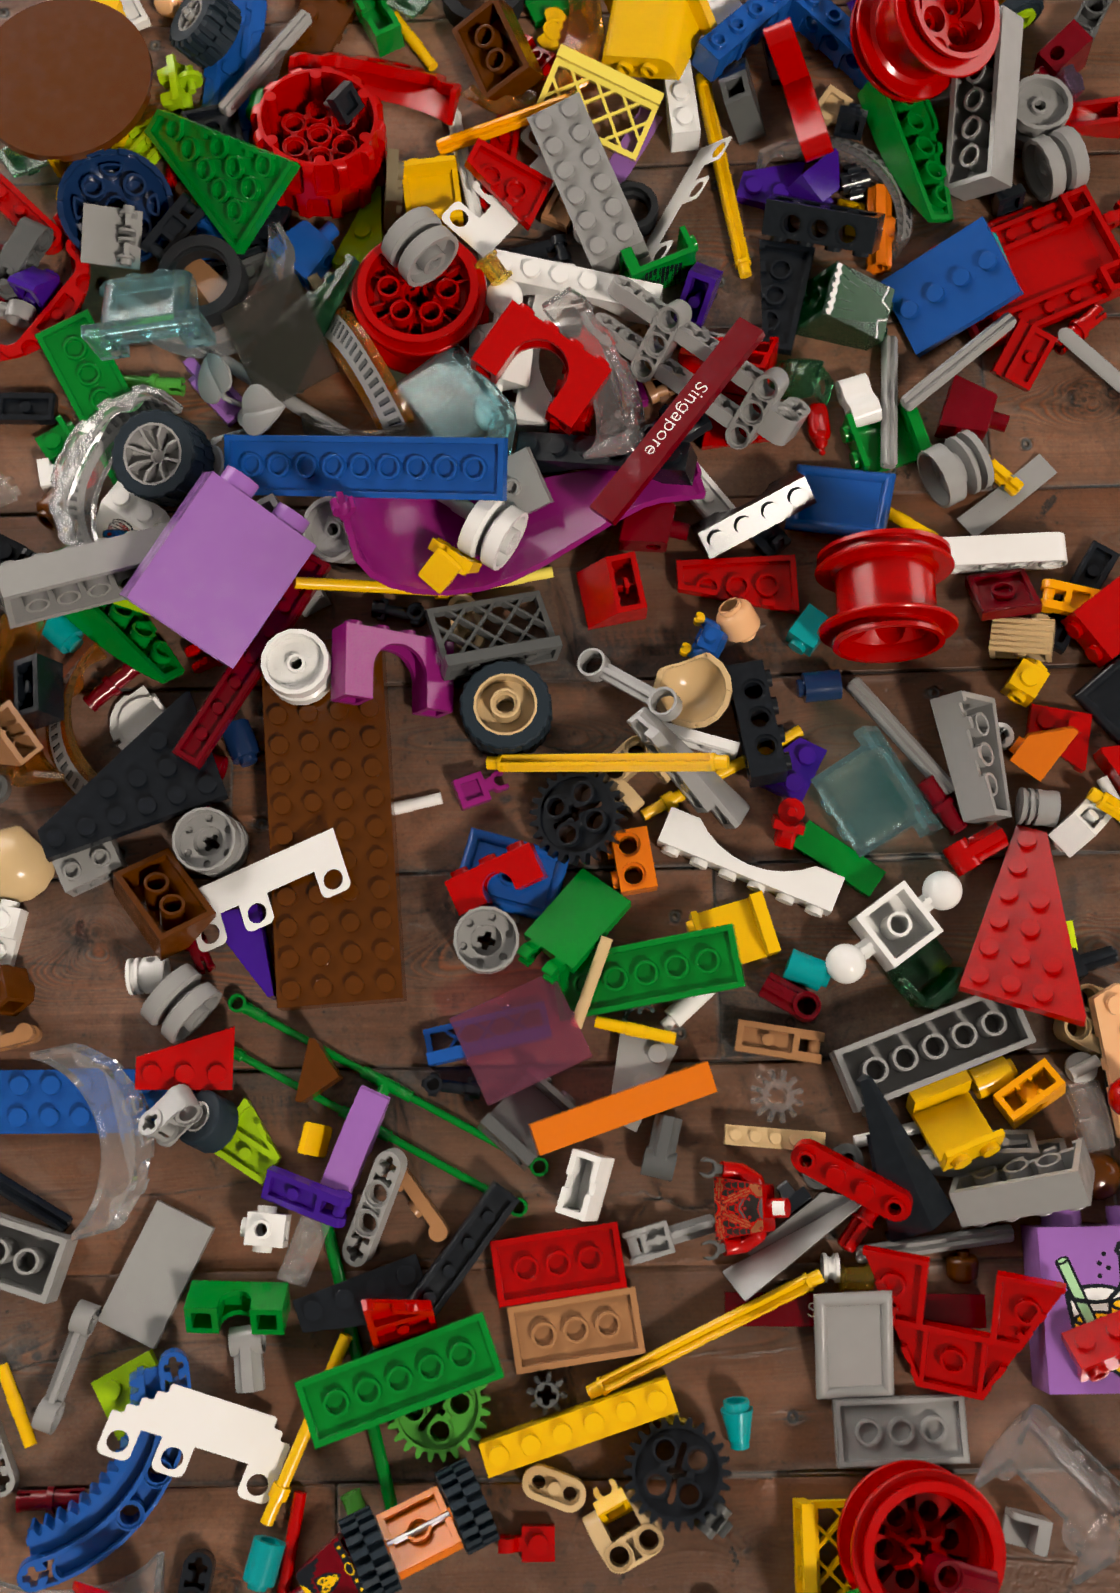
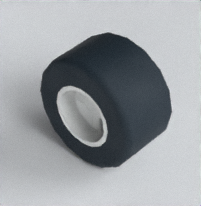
M201 1090L194 1095L203 1109L202 1117L179 1138L185 1144L201 1152L215 1153L223 1149L232 1140L239 1122L238 1110L234 1103L210 1090Z

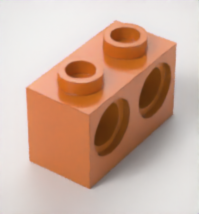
M647 826L625 829V833H616L615 837L620 843L630 840L635 843L637 849L631 854H625L620 850V844L610 842L609 847L612 853H607L608 860L614 859L616 871H610L613 889H619L620 894L623 896L657 891L658 884ZM629 870H636L641 874L642 880L637 884H630L626 881L624 875Z

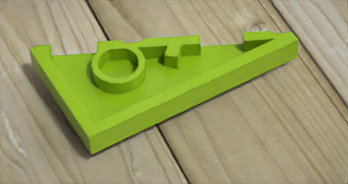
M377 185L371 195V203L363 209L360 207L331 262L333 268L355 276L364 257L383 241L381 186Z

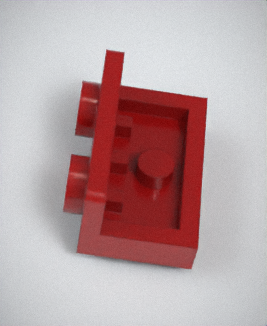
M1120 1310L1061 1333V1339L1078 1369L1077 1376L1081 1383L1087 1380H1091V1382L1100 1381L1107 1377L1110 1371L1120 1368Z

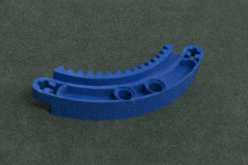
M170 1348L161 1354L158 1366L144 1369V1366H140L130 1373V1404L138 1406L144 1397L154 1399L158 1391L167 1393L172 1384L191 1389V1375L187 1354L182 1349ZM175 1357L177 1362H183V1364L178 1365L179 1376L173 1377L171 1368L164 1367L169 1364V1358ZM141 1430L130 1457L123 1461L117 1459L109 1461L107 1463V1472L101 1471L98 1483H90L89 1494L84 1491L80 1492L78 1503L70 1500L67 1511L62 1507H58L55 1518L49 1513H45L42 1524L36 1518H32L26 1537L27 1547L29 1546L31 1556L21 1562L17 1573V1583L23 1591L29 1593L37 1592L58 1585L85 1572L125 1543L143 1524L160 1501L172 1480V1476L162 1473L153 1474L149 1470L161 1441V1436ZM124 1432V1437H121L120 1449H116L115 1452L123 1451L127 1447L129 1437L126 1432ZM176 1447L166 1449L161 1456L162 1464L167 1469L177 1468L182 1454L181 1450ZM127 1505H135L139 1509L136 1514L131 1516L123 1514L121 1510ZM53 1559V1562H52V1574H53V1577H49V1578H48V1576H49V1570H47V1566H48V1562H47V1561ZM29 1567H35L36 1572H40L38 1580L32 1581L31 1576H25L28 1574Z

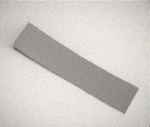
M1039 453L1012 476L1017 477L1024 484L1017 495L1010 496L1004 491V486H999L959 516L957 520L972 536H977L1010 512L1057 472Z

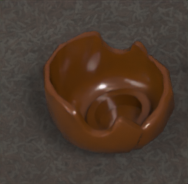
M1088 1151L1095 1169L1092 1200H1106L1116 1194L1120 1185V1167L1111 1156L1098 1151Z

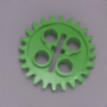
M488 1384L462 1393L469 1398L470 1406L465 1410L456 1409L453 1406L452 1397L446 1399L442 1406L446 1411L444 1412L439 1409L424 1430H420L419 1425L433 1405L423 1408V1414L419 1417L406 1414L394 1419L388 1425V1429L398 1428L399 1430L394 1441L397 1442L404 1438L407 1441L403 1450L405 1452L414 1446L416 1448V1459L421 1456L423 1451L427 1452L428 1462H432L435 1453H439L442 1462H445L449 1451L457 1459L460 1456V1446L469 1452L472 1448L469 1438L475 1441L481 1439L476 1428L486 1429L488 1425L481 1419V1416H487L491 1413V1409L483 1406V1403L490 1401L491 1395L481 1394V1391ZM437 1421L445 1422L449 1427V1435L444 1438L437 1437L433 1433L432 1425Z

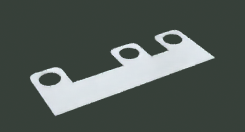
M529 125L520 136L521 140L538 155L529 167L553 180L539 145H534L529 140L528 135L532 130ZM476 179L472 185L473 190L491 205L489 209L479 218L463 203L454 202L443 213L442 220L485 259L492 252V249H495L519 222L493 195L485 194L481 189V183ZM553 181V183H552L550 189L555 185V182H554V181ZM454 210H462L467 214L468 223L465 226L458 227L451 222L450 214Z
M732 136L705 146L698 151L649 237L646 246L650 255L638 260L640 266L653 262L656 253L664 246H667V249L661 258L666 256L673 240L660 242L681 205L695 200L701 194L709 180V175L696 180L704 165L718 160L723 155ZM725 142L724 149L713 158L712 155L716 148ZM703 182V186L701 187L699 192L693 197H690L693 188L698 183Z
M331 828L198 888L216 912V917L210 924L216 925L220 932L219 938L212 944L205 943L200 934L196 938L199 950L207 952L226 942L227 934L220 913L238 905L245 928L248 931H255L270 924L274 919V914L267 893L312 872L315 873L322 896L329 898L347 890L350 887V878L334 829ZM335 869L341 872L343 881L337 889L332 890L325 886L324 877L328 871ZM256 903H260L266 908V917L260 923H253L248 918L249 908Z

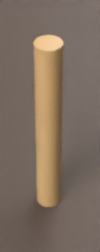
M601 935L570 1025L582 1029L613 942L611 938Z

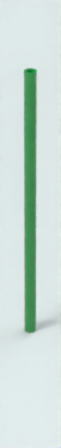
M320 1222L333 1283L337 1284L345 1281L346 1277L335 1229ZM357 1326L344 1328L345 1333L353 1337L349 1345L351 1361L364 1356ZM380 1425L367 1429L385 1510H388L398 1505Z

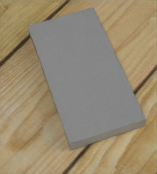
M157 1200L97 1321L152 1349L157 1348L211 1239L215 1227L161 1200Z
M937 1393L831 1399L836 1467L838 1469L873 1468L890 1462L909 1459L927 1461L936 1465L970 1463L964 1396Z

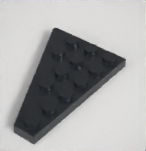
M190 691L184 692L37 830L48 862L182 816L195 808L207 807L229 799L212 752L200 770L172 753L176 744L198 713Z

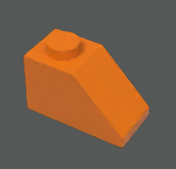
M1074 726L1030 732L1025 738L1018 736L1008 750L1013 753L1010 756V761L1041 782L1079 731Z

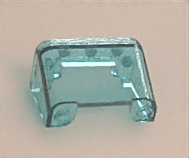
M460 344L442 353L435 354L391 387L390 394L400 413L405 414L411 408L433 437L508 438V456L511 455L517 425L515 410L494 383L471 368V356Z

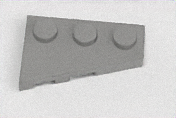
M620 1033L611 1094L664 1076L678 1046ZM642 1119L624 1125V1127L636 1132Z

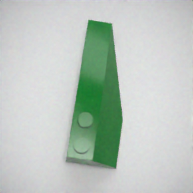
M868 81L857 96L862 109L868 110L866 120L885 165L902 192L928 223H951L954 220L950 191L944 185V178L947 176L946 166L941 165L940 160L943 148L942 143L937 142L936 133L939 131V124L930 100L927 99L915 103L898 102L880 93Z
M110 603L64 615L86 636L111 655L161 684L182 675L185 671L167 643L160 641L155 634L157 628L153 622L146 621L140 612Z

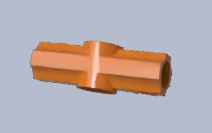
M875 184L867 188L866 210L885 213L879 250L866 257V271L872 273V275H882L890 272L892 268L895 217L892 216V188L887 187L886 184Z

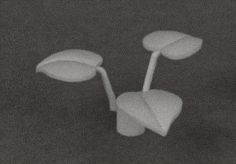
M208 353L202 362L198 375V391L201 398L208 404H217L222 398L224 401L241 408L237 419L243 428L226 433L225 435L249 434L258 436L268 431L281 415L286 405L278 400L265 386L260 384L249 386L243 394L242 402L230 398L225 393L231 388L233 383L230 368L219 355ZM224 434L213 437L210 440L215 459L213 468L214 472L219 476L223 472L224 456L222 450L216 444L224 440Z

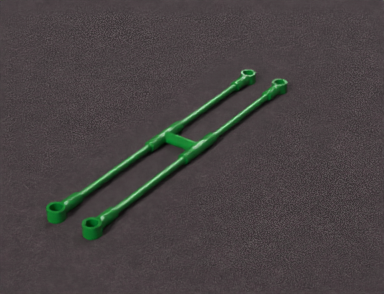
M233 994L228 999V1007L231 1011L243 1013L260 1023L265 1022L306 1045L308 1044L309 1037L268 1015V1012L248 1002L245 996ZM237 998L243 1000V1005L239 1009H235L233 1006ZM234 1045L235 1060L238 1062L243 1061L297 1091L299 1082L247 1055L245 1050ZM324 1046L331 1059L359 1073L360 1077L378 1086L377 1092L386 1096L391 1093L407 1103L411 1101L499 1149L474 1126L416 1096L414 1091L376 1072L370 1067H363ZM321 1094L313 1098L318 1103L339 1113L338 1116L346 1120L351 1108L346 1105L341 1106ZM381 1125L377 1138L387 1143L389 1141L483 1193L489 1187L393 1134V1131ZM537 1157L528 1168L532 1174L539 1177L548 1172L549 1164L546 1159ZM538 1160L543 1161L546 1166L542 1173L535 1172L533 1168L534 1163ZM517 1197L524 1204V1211L522 1213L512 1211L511 1214L515 1217H521L526 1214L528 1203L525 1199Z

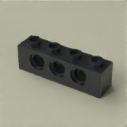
M774 194L766 198L761 234L770 235V240L786 242L787 239L797 240V245L813 247L814 244L824 245V249L830 252H841L842 249L852 251L854 256L869 257V254L879 250L885 213ZM791 215L798 217L800 221L799 229L791 225ZM818 220H823L827 224L828 230L826 234L818 230ZM846 225H850L855 229L856 235L854 239L847 237L845 234Z
M762 659L726 666L731 676L733 692L730 700L750 788L786 782L788 771L792 770V763L789 752L784 753L782 742H785V732L782 724L777 725L775 715L779 714V707L776 696L771 697L769 687L773 686L770 669H764ZM749 692H756L760 695V697L757 699H750L746 696V694ZM761 719L767 724L757 727L752 724V721ZM769 747L773 750V753L763 755L758 749Z

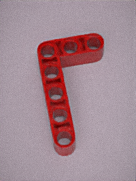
M790 17L764 28L763 33L783 86L804 159L808 163L834 152L793 24Z

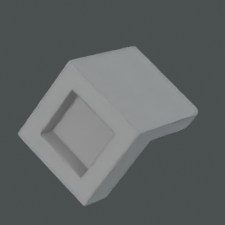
M1005 1506L1002 1522L1005 1543L1027 1548L1033 1554L1047 1558L1053 1522L1043 1515Z

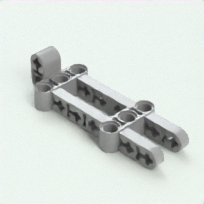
M615 275L608 288L609 295L651 325L644 338H642L612 316L599 312L595 314L589 326L591 333L632 361L630 372L636 381L645 383L656 378L679 394L694 374L671 358L677 345H681L696 357L705 361L720 341L691 322L692 309L686 301L676 299L666 304L628 277ZM671 311L676 314L677 322L672 319ZM658 336L663 340L664 346L659 343ZM746 360L731 379L733 383L748 392L741 405H737L720 393L705 414L727 428L725 432L727 444L733 449L741 450L752 443L759 435L777 446L786 445L796 436L811 410L804 401L796 397H788L783 402L780 401L789 385L788 374L782 368L772 367L763 372ZM645 361L650 364L651 370L646 367ZM767 379L774 383L775 390L769 387ZM753 403L760 408L761 414L754 410ZM739 427L746 432L747 437L740 433Z

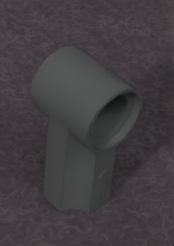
M658 1113L655 1114L649 1146L645 1148L640 1175L672 1181L677 1160V1153L675 1152L682 1119Z

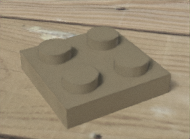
M387 148L383 231H388L395 223V220L397 221L401 217L404 162L398 161L399 149Z

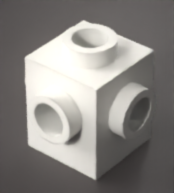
M258 1205L257 1211H248L247 1217L242 1218L240 1236L244 1237V1245H252V1251L259 1253H272V1248L288 1247L292 1214L277 1213V1206ZM264 1224L267 1227L266 1234L263 1232L262 1229Z

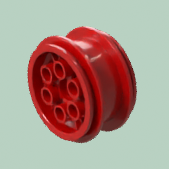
M382 242L379 243L360 263L352 284V306L358 321L360 335L367 349L386 367L410 376L438 375L463 364L468 360L470 334L477 325L489 323V308L486 304V280L476 257L459 242L457 254L448 268L430 283L415 287V290L410 291L414 287L409 285L399 274L398 268L392 266L382 255ZM389 290H395L392 294H386ZM448 292L454 293L450 297H445ZM390 309L388 313L378 318V312ZM448 311L458 316L452 320L445 312ZM415 325L417 329H421L422 334H413Z
M911 1459L882 1465L866 1475L855 1486L842 1509L837 1529V1550L843 1574L851 1589L858 1588L860 1593H919L920 1580L924 1582L927 1593H942L930 1585L922 1574L924 1559L929 1554L936 1552L948 1558H951L948 1554L960 1556L963 1562L996 1570L998 1572L999 1593L1006 1568V1544L1000 1521L989 1501L977 1488L947 1469L931 1462ZM910 1497L908 1500V1504L906 1505L905 1499ZM928 1500L930 1503L929 1511L927 1514L920 1516L919 1507L921 1503ZM953 1504L958 1512L946 1520H941L940 1518ZM897 1505L898 1513L896 1518L892 1521H887L886 1516ZM881 1524L886 1526L884 1532L879 1530ZM909 1528H912L911 1532H906ZM950 1529L949 1540L941 1544L940 1542L945 1536V1530ZM881 1539H886L885 1550L880 1554H875L876 1543ZM911 1543H914L916 1545L925 1544L927 1545L928 1549L927 1551H917L913 1546H911ZM885 1566V1574L879 1579L876 1571ZM947 1566L940 1570L938 1574L939 1581L946 1577L948 1573ZM907 1569L905 1579L901 1582H896L897 1571Z

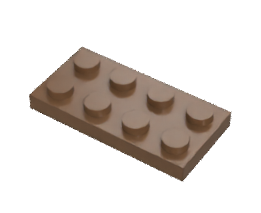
M635 1286L507 1306L517 1375L646 1354Z

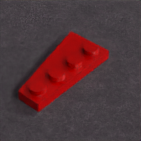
M795 554L676 560L678 593L721 601L735 597L747 599L753 607L796 615L800 612Z

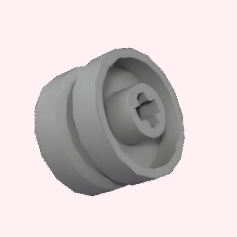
M1034 74L1023 78L1019 82L1015 148L1022 150L1026 141L1043 134L1048 136V133L1065 126L1073 109V97L1069 88L1060 79L1048 74Z
M1063 126L1048 133V136L1043 134L1030 139L1023 146L1022 166L1025 179L1032 194L1039 201H1050L1059 197L1064 192L1066 193L1087 184L1090 175L1089 155L1083 139L1073 127Z
M427 206L414 208L401 216L389 228L381 245L382 255L392 266L398 268L399 274L412 287L423 286L440 276L451 264L459 248L456 236L447 227L442 225L441 219Z
M325 496L315 500L307 508L304 518L310 524L303 533V536L317 545L312 554L326 562L356 564L357 562L354 560L343 524L339 517H335L332 514L330 500L337 497Z
M188 963L181 965L163 979L145 1000L140 1011V1015L151 1025L157 1026L162 1024L161 1034L174 1045L182 1042L196 1031L211 1015L222 997V993L211 983L205 982L200 984L202 975Z

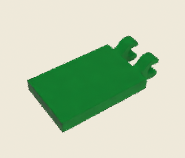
M582 868L524 933V938L528 942L522 944L518 949L517 954L520 955L518 961L529 967L541 951L552 958L541 969L544 973L542 978L551 985L558 980L565 969L574 974L598 946L601 935L606 937L631 908V901Z

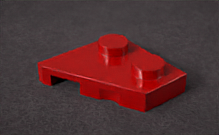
M361 1300L374 1349L404 1341L438 1328L431 1300Z

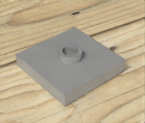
M525 447L509 455L506 508L515 505L527 512V514H530L554 502L530 447Z

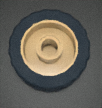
M495 661L493 664L482 666L480 670L475 671L471 675V678L468 682L466 681L463 687L464 690L460 696L461 708L459 709L465 732L468 734L472 745H475L481 753L489 756H498V754H532L545 742L546 736L551 730L553 717L552 701L546 682L541 679V676L536 671H533L525 664L517 663V661Z

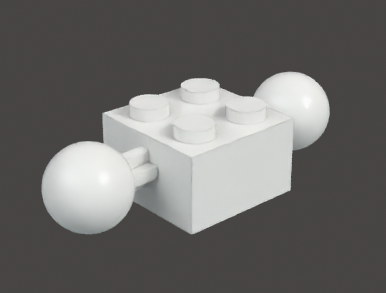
M509 278L496 279L488 286L486 304L489 310L494 313L493 322L477 325L469 336L465 385L486 391L485 397L481 398L474 406L473 419L480 430L490 434L502 431L510 420V409L508 404L502 399V391L527 388L530 385L533 349H528L518 354L496 385L471 368V357L512 300L517 304L523 302V293L520 286Z
M936 871L930 874L923 883L922 894L919 897L916 896L904 880L848 921V924L861 941L855 945L840 944L830 950L826 957V968L830 977L842 984L858 981L866 970V960L871 956H874L885 972H888L899 966L942 933L944 930L930 914V911L933 909L949 910L959 903L963 888L958 877L948 871Z

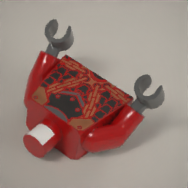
M709 1157L700 1159L702 1162H711L712 1170L709 1173L699 1172V1174L705 1178L714 1177L716 1240H721L720 1244L714 1240H707L701 1244V1246L711 1244L715 1249L712 1257H703V1259L711 1261L716 1259L721 1253L724 1256L748 1253L765 1241L767 1232L775 1231V1218L790 1217L791 1203L789 1198H775L773 1184L765 1183L763 1175L748 1165L721 1161L720 1164H717Z

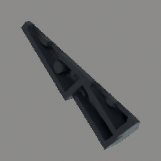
M862 1074L856 1079V1086L860 1087L862 1091L864 1106L861 1107L862 1116L867 1118L870 1134L866 1135L873 1172L905 1188L913 1198L912 1211L907 1219L900 1222L886 1219L888 1231H885V1236L888 1241L895 1242L932 1231L955 1209L872 1076ZM897 1203L890 1204V1207L894 1210L901 1209Z

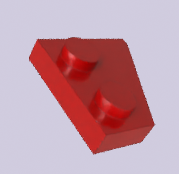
M1031 704L1028 711L1025 736L1030 732L1074 726L1079 732L1060 757L1073 765L1075 771L1083 773L1086 770L1093 714Z

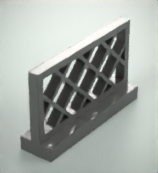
M539 590L426 609L425 612L442 665L440 672L443 681L469 677L475 671L480 670L482 666L493 664L495 661H517V663L527 666L557 661L563 647L560 636H555ZM534 601L537 611L533 616L519 608L520 605L524 602ZM495 607H503L511 613L505 621L491 613ZM474 611L483 617L478 625H475L463 618L464 614ZM515 614L529 622L524 631L509 623ZM445 616L453 620L454 623L447 630L437 624L435 617ZM486 619L501 626L496 636L481 628ZM458 624L472 631L468 640L453 633ZM534 624L545 631L546 637L536 638L528 632ZM506 629L520 638L516 643H508L502 640L500 636ZM478 634L489 640L491 644L489 647L481 649L471 642ZM448 639L463 647L459 653L447 655L444 645Z

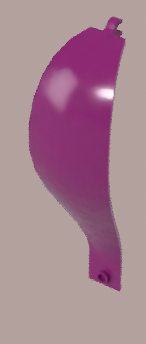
M696 463L692 486L663 484L651 480L620 520L643 508L660 503L705 499L706 491L701 479L702 472L699 463ZM590 469L544 478L554 502L528 514V522L523 537L507 563L497 571L482 564L478 573H467L466 576L458 573L453 582L440 594L418 576V573L434 554V552L428 549L432 538H441L453 547L458 548V538L466 519L457 515L449 507L436 499L364 498L347 496L343 494V491L336 492L337 498L330 500V506L333 516L339 517L343 524L354 560L370 578L389 588L413 594L449 596L474 593L511 583L539 570L611 526V523L594 513L589 506L617 471ZM469 500V501L472 502V503H474V504H476L479 500Z

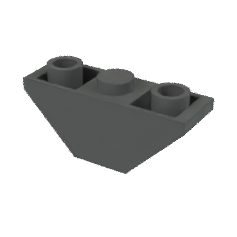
M745 57L729 64L724 68L723 74L719 76L724 104L739 145L766 136L748 60Z

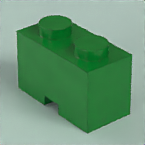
M353 0L356 16L379 57L404 47L401 24L392 8L389 7L387 0Z

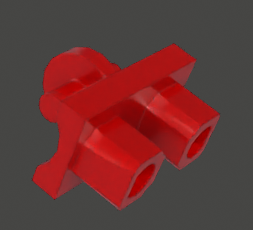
M788 797L781 801L778 806V814L773 813L771 820L772 828L776 829L773 838L774 845L793 850L796 835H804L806 827L802 820L805 815L804 805L795 797Z

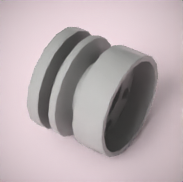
M968 429L960 431L956 436L947 438L944 445L941 443L935 444L919 452L917 456V467L924 487L930 497L942 508H949L964 500L967 493L970 495L976 494L980 489L992 486L994 482V468L989 453L977 435Z
M200 807L185 813L176 823L172 834V848L177 859L185 867L212 878H220L238 871L246 862L250 851V840L245 827L235 818L211 807ZM214 840L220 844L218 849L211 846Z
M480 906L469 910L459 919L454 930L453 945L458 959L467 969L477 974L491 975L504 970L512 963L519 948V932L516 923L507 912L496 907ZM486 933L491 934V940L495 941V945H489L487 950H483L482 943L477 942L478 938H484Z

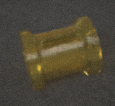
M495 249L474 265L476 269H481L490 281L491 286L501 285L513 274L511 270H506L496 256L498 252Z
M840 1264V1282L837 1283L839 1293L846 1290L873 1291L874 1276L869 1264H865V1267H845L844 1264Z

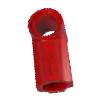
M994 823L968 839L964 837L942 850L956 875L960 877L981 865L983 860L1004 850L1009 846L1003 829Z

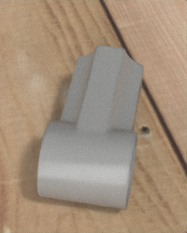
M251 1325L230 1327L228 1346L231 1357H234L236 1393H252L266 1389L263 1354L266 1352V1335L252 1334Z

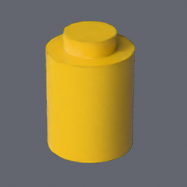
M1003 1056L966 1070L972 1079L970 1087L978 1099L996 1093L1018 1076L1013 1061L1010 1058L1006 1060Z

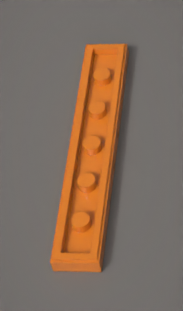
M703 1061L529 1123L528 1126L537 1154L541 1156L718 1091L708 1061Z

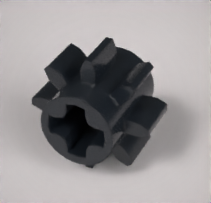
M856 162L843 165L844 172L839 174V195H846V199L849 198L850 202L863 199V192H866L867 188L870 187V175L867 168H861V165H857Z

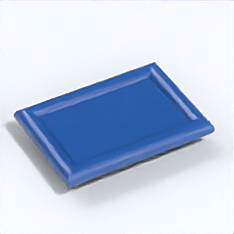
M797 464L796 471L806 477L817 503L787 518L785 530L848 536L858 532L887 528L896 474Z
M471 827L460 868L467 866L470 870L479 866V859L495 853L496 857L508 852L507 846L520 840ZM534 844L548 878L525 889L516 890L508 875L505 873L496 874L488 884V893L492 900V904L488 906L537 920L560 894L569 859L565 864L559 862L558 856L552 858L547 855L549 849L543 850L539 845Z

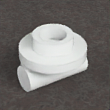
M1085 1052L1074 1053L1065 1062L1066 1075L1074 1083H1089L1096 1077L1101 1061L1096 1055L1091 1056Z

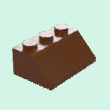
M486 1L451 29L486 102L524 94L545 78L512 7L505 1Z
M169 848L113 873L115 897L160 961L188 948L216 917L214 909Z

